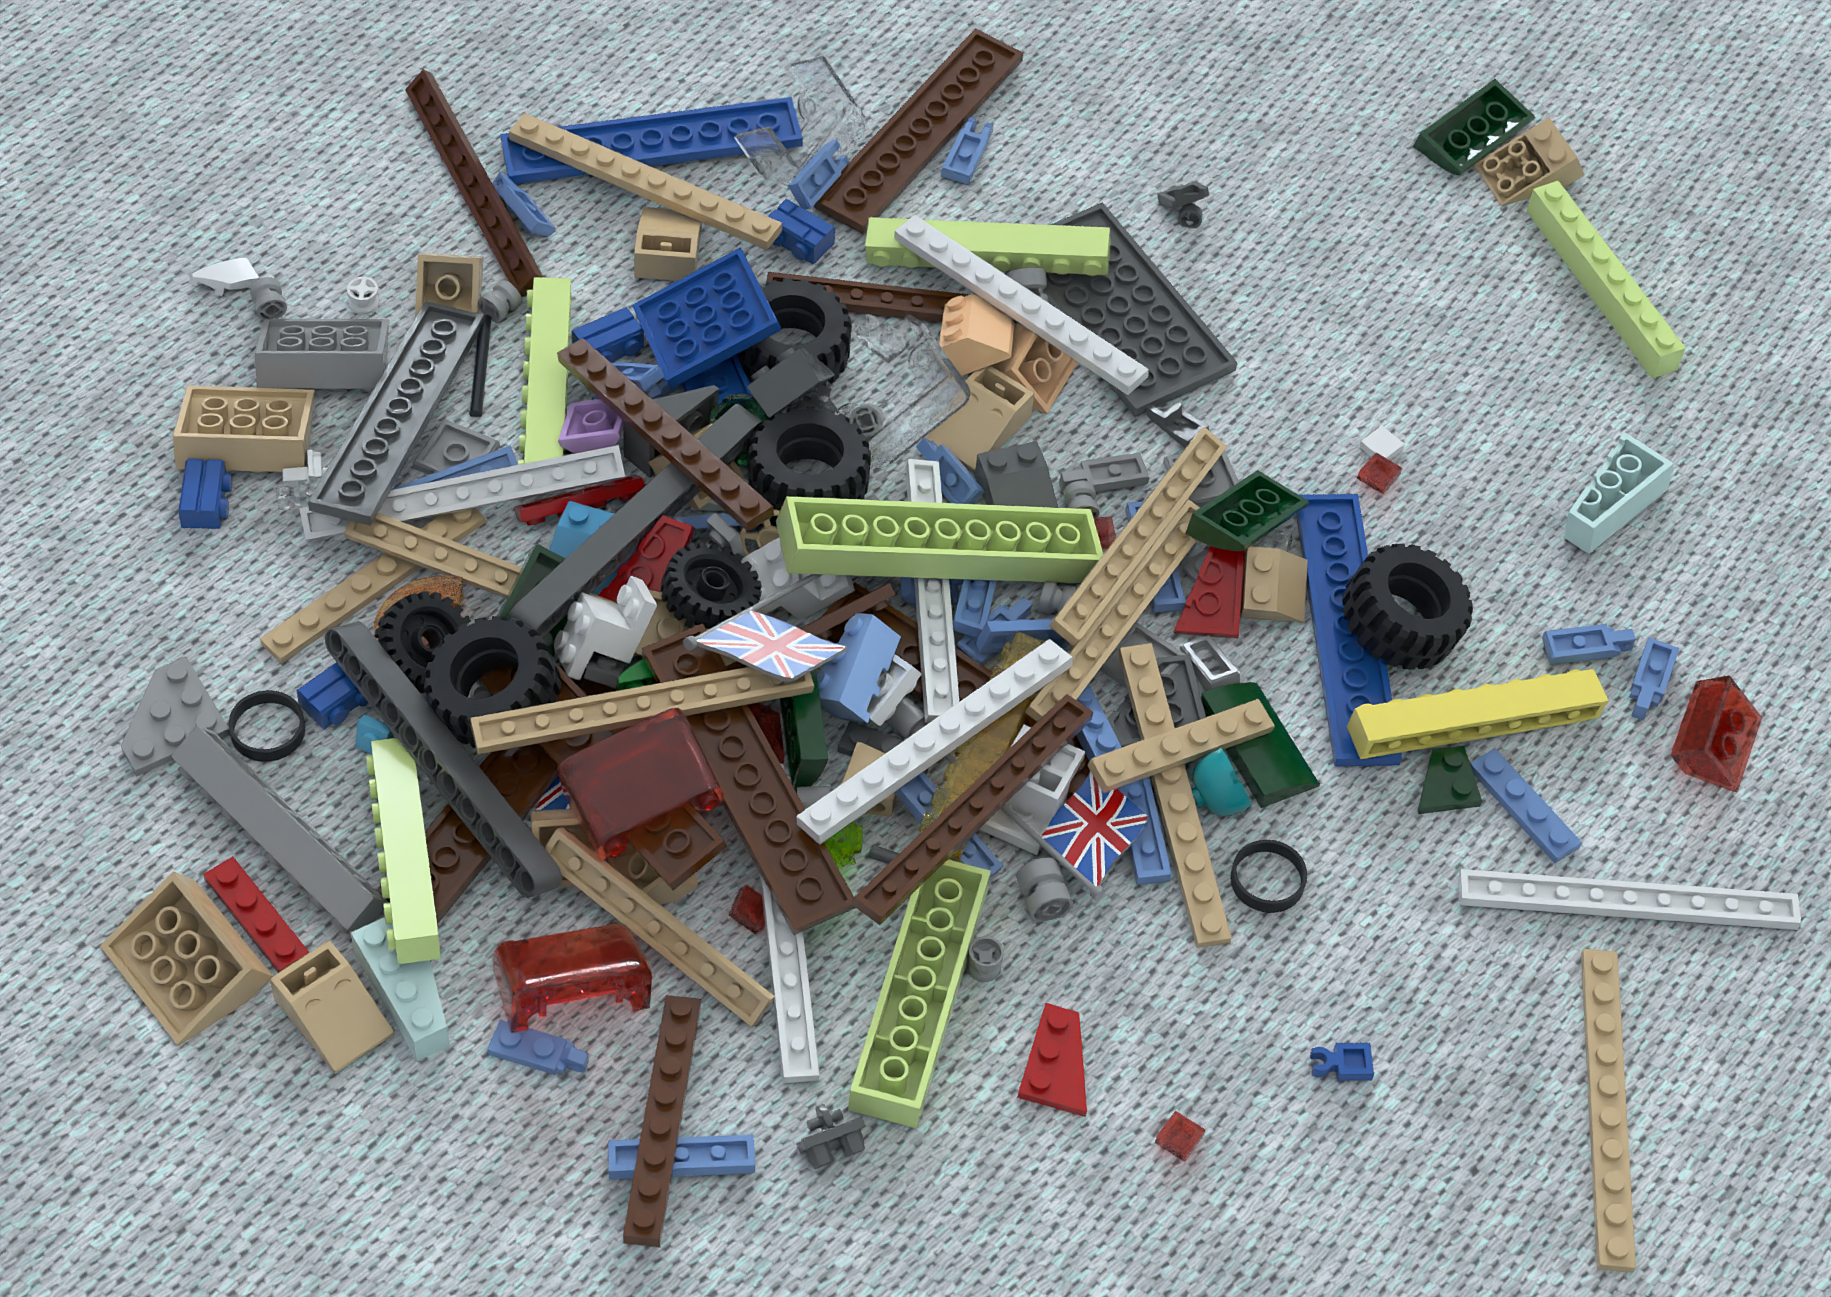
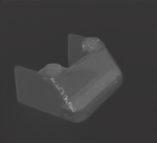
M825 56L792 63L788 67L804 89L797 102L798 112L805 121L804 126L801 128L803 147L785 149L770 126L739 133L734 137L760 175L786 187L826 143L836 139L840 144L839 149L832 156L833 160L840 155L848 156L866 131L867 122L864 113Z
M911 315L906 316L904 319L921 341L910 352L908 357V365L916 377L879 406L884 416L883 426L873 435L866 436L869 442V450L871 451L870 464L877 468H884L892 464L966 405L970 398V388L925 324ZM817 388L811 392L823 408L833 410L835 415L841 413L850 419L851 413L855 408L859 407L855 403H846L837 409L831 399Z

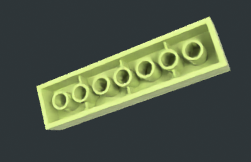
M947 860L910 896L850 1088L848 1111L918 1128L968 960L969 948L974 940L987 896L990 870Z

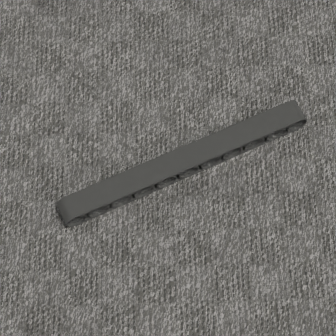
M735 404L699 436L697 440L728 466L751 445V438L758 431V427L763 421L740 404ZM670 463L512 608L507 621L509 618L521 620L523 624L533 627L538 635L543 638L568 614L571 604L574 601H578L581 592L589 595L638 549V545L662 515L672 518L701 489Z
M360 621L328 629L325 634V644L330 655L518 892L525 898H531L558 888L561 885L562 875L557 863L447 726L442 723L438 715L435 714L419 691L390 658V655L384 650L370 630Z

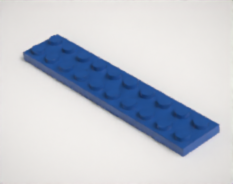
M792 97L559 127L648 166L803 147V137ZM509 133L500 134L507 175L514 184L588 175L586 172L509 140Z
M1358 494L1300 495L1309 501L1308 507L1296 514L1302 558L1308 560L1306 584L1334 766L1400 765L1402 760L1401 752L1360 759L1347 729V724L1355 708L1363 704L1376 705L1388 703L1392 700L1386 660L1382 658L1376 659L1370 655L1372 652L1365 647L1363 649L1357 643L1358 637L1355 634L1352 635L1347 626L1349 620H1345L1342 609L1344 607L1342 597L1346 590L1345 587L1368 556Z

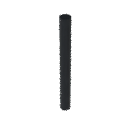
M484 314V320L477 336L469 413L471 417H481L483 410L492 321L491 316Z

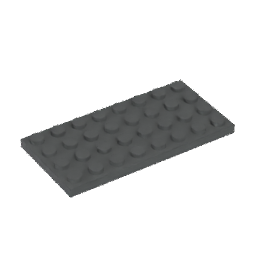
M1103 202L1050 224L1110 227L1108 275L1090 276L1087 274L1046 272L1047 287L1043 290V293L1048 295L1049 304L1149 369L1148 378L1129 395L1107 382L1134 417L1146 412V407L1150 405L1160 406L1236 371L1237 361Z

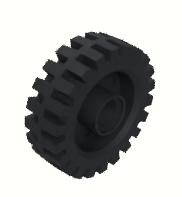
M706 542L698 543L697 547L692 543L687 545L685 549L683 547L680 548L669 561L660 585L661 598L663 602H667L666 608L668 611H675L674 617L678 621L685 618L686 622L684 625L689 628L693 624L697 626L703 624L705 629H710L759 603L762 593L760 591L762 587L761 581L757 580L759 575L756 570L751 571L752 565L748 561L741 563L743 556L738 553L734 556L730 555L731 549L727 547L720 551L718 544L712 543L707 548Z
M429 591L410 594L394 603L379 619L377 625L380 627L375 630L374 637L378 638V642L390 655V658L398 665L419 693L425 692L424 681L427 678L425 670L428 662H433L431 655L435 648H440L443 645L442 640L449 633L453 635L459 631L457 627L471 622L468 615L465 617L460 615L464 610L460 605L451 606L454 600L449 597L441 599L442 594L436 592L429 595ZM422 637L428 641L429 648L423 644Z

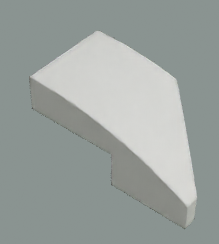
M238 258L198 270L191 274L189 281L195 286L205 284L215 290V295L222 296L225 288L228 290L250 288L259 277L247 258Z

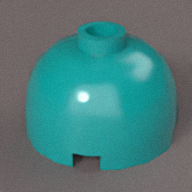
M1222 748L1208 753L1199 760L1193 771L1195 788L1191 790L1199 808L1206 805L1215 815L1233 816L1245 811L1246 808L1252 806V803Z

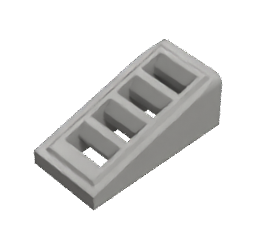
M1209 635L1180 645V650L1183 653L1190 654L1194 673L1205 691L1240 683V672ZM1205 649H1208V650H1209L1208 653H1205V654H1202V655H1199V656H1197V655L1195 654L1196 652H1199V651H1202V650H1205ZM1212 659L1215 660V661L1209 662V663H1207V664H1203V662H1206V661H1209V660H1212ZM1219 669L1221 670V671H1219V672H1217V673H1214V674H1211V673H1210V672H1213V671H1216V670H1219Z

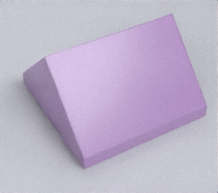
M601 399L570 403L558 442L560 446L575 454L614 446L621 436L623 419Z

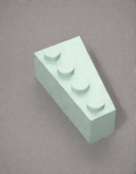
M1624 432L1619 438V443L1615 449L1613 448L1608 454L1602 468H1599L1595 473L1589 487L1586 486L1570 509L1564 538L1590 554L1669 489L1674 463Z
M385 917L351 932L353 949L412 1054L418 1061L449 1046L447 1025L430 960L398 964L396 950L389 951L386 929H394L393 924L386 925Z

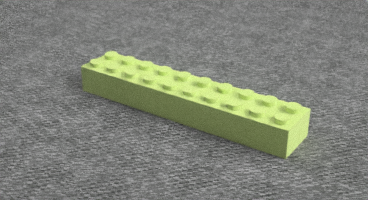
M787 496L776 520L786 571L793 574L1082 583L1103 556L1091 509Z

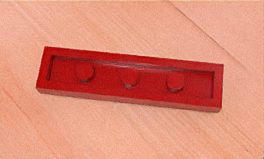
M634 474L624 479L609 481L514 507L517 520L522 523L526 522L527 526L545 522V517L557 514L558 517H561L569 501L593 508H600L607 505L606 500L618 497L619 501L629 500L645 487L643 477Z
M233 856L203 874L207 884L278 973L310 953Z

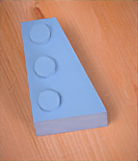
M856 613L855 616L850 618L845 625V632L837 644L846 646L847 651L826 662L821 672L817 673L821 708L836 718L868 723L871 716L867 712L868 705L872 696L876 698L880 693L881 688L877 685L878 679L882 671H888L901 636L874 615Z

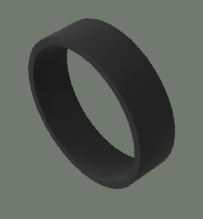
M265 690L252 693L241 699L234 706L229 716L228 723L231 741L240 754L251 760L270 762L285 758L300 746L305 735L304 715L300 705L294 698L279 691ZM275 703L286 706L296 713L300 719L297 732L288 742L275 748L257 749L241 742L234 733L239 717L256 705Z
M1258 840L1247 844L1237 853L1231 870V886L1236 896L1248 907L1265 913L1282 912L1293 907L1302 897L1307 882V868L1300 854L1289 845L1276 840ZM1258 852L1275 853L1285 857L1296 867L1300 875L1301 886L1296 893L1288 898L1276 901L1264 900L1252 895L1242 886L1237 876V866L1245 857Z

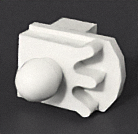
M307 450L308 467L283 469L285 493L315 491L328 468L322 467L321 452Z

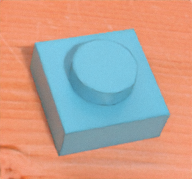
M364 714L357 722L356 748L373 754L371 741L393 738L391 730L385 723Z

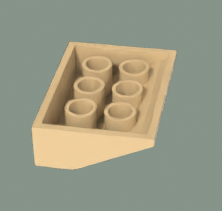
M187 385L173 434L176 469H185L187 459H203L204 461H207V459L223 460L226 472H283L284 468L307 467V450L310 449L315 390Z
M174 871L100 945L101 949L177 1045H181L247 1003L273 977L194 879Z

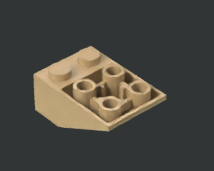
M1550 118L1545 119L1474 164L1501 206L1531 198L1534 188L1555 181H1559L1565 188L1585 175L1578 157Z
M643 207L635 243L634 277L678 281L697 271L702 222L672 209Z
M992 366L976 370L965 380L926 437V440H933L938 447L944 444L965 467L975 472L977 454L1000 449L1031 417L1034 392Z
M330 940L270 978L275 1002L335 1074L395 1034L351 965Z

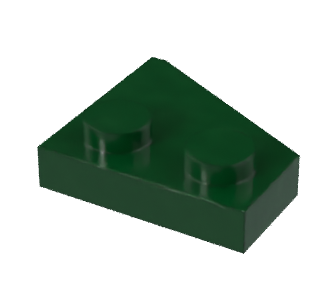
M1456 746L1432 749L1417 809L1418 814L1480 807L1482 799L1465 747Z

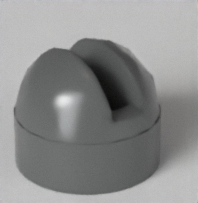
M1194 203L1182 206L1179 211V224L1182 227L1198 228L1202 223L1203 217L1201 208ZM1188 213H1190L1189 220L1185 217ZM1186 220L1194 222L1191 225H1188Z

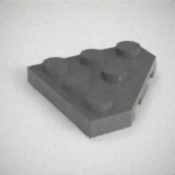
M1190 654L1158 657L1156 661L1161 679L1164 680L1162 683L1174 727L1178 728L1206 718ZM1169 664H1179L1170 674H1161ZM1128 693L1116 711L1114 710L1107 718L1121 747L1141 741Z

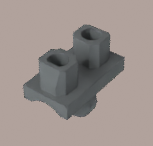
M821 1104L815 1108L817 1117L808 1120L806 1123L809 1131L821 1128L822 1132L803 1138L801 1142L796 1144L800 1154L806 1152L813 1168L817 1169L834 1162L828 1145L830 1142L839 1139L845 1157L864 1151L865 1144L861 1130L866 1126L863 1118L859 1117L834 1127V1122L844 1119L841 1109L829 1113L827 1107Z

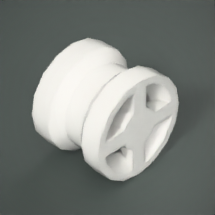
M358 277L349 282L347 294L350 309L361 315L374 312L379 306L376 282L368 277Z

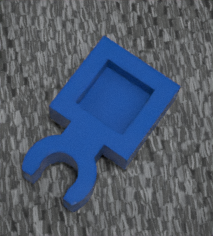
M1335 1043L1333 1052L1324 1047H1314L1311 1049L1310 1059H1320L1324 1062L1323 1065H1313L1312 1076L1324 1077L1329 1072H1336L1337 1081H1372L1374 1068L1370 1043Z

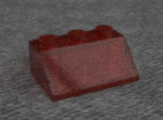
M1730 675L1696 681L1670 756L1686 775L1732 792H1738L1762 716Z

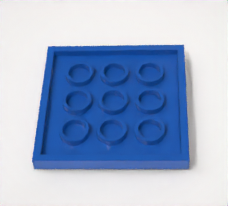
M741 247L632 305L655 358L662 369L664 378L671 389L782 330Z

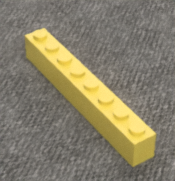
M1574 669L1564 674L1552 676L1544 674L1534 679H1514L1508 683L1498 685L1484 684L1478 688L1467 690L1454 689L1448 693L1437 695L1424 694L1418 698L1407 700L1394 699L1388 703L1376 705L1363 704L1354 709L1347 724V729L1360 759L1595 719L1600 717L1609 700L1594 669L1583 671Z

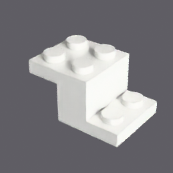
M780 538L743 557L741 563L748 561L752 565L751 571L756 570L759 575L757 580L761 581L762 585L759 602L810 575L787 573ZM822 575L756 612L765 615L782 606L798 620L805 619L852 593L855 589L850 575Z
M630 576L627 585H623L619 590L617 596L618 604L581 592L578 601H574L568 611V622L564 630L559 631L554 642L555 652L569 677L577 680L581 679L593 651L630 664L657 607L654 598L642 579Z
M1023 725L1022 729L1020 730L1019 734L1017 735V737H1016L1015 741L1013 742L1012 746H1013L1031 727H1028V726H1026V725ZM1067 744L1006 803L1014 813L1040 836H1042L1056 812L1065 804L1070 782L1084 759L1085 751ZM1001 809L979 829L1035 855H1038L1042 847Z

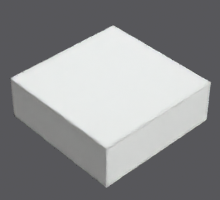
M1381 426L1361 441L1360 448L1383 466L1403 451L1405 444L1385 427Z

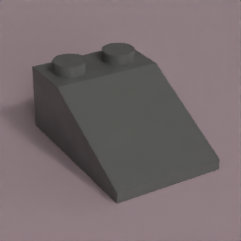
M791 347L777 357L779 364L769 370L767 366H764L751 376L754 382L747 387L770 418L774 414L790 408L833 377L834 373L804 348L794 351Z
M715 385L653 399L654 402L690 433L707 425H713L718 420L719 388ZM623 420L624 457L651 478L655 475V472L648 462L661 453Z
M1037 441L977 454L975 478L985 491L983 498L986 505L1058 508L1048 466Z

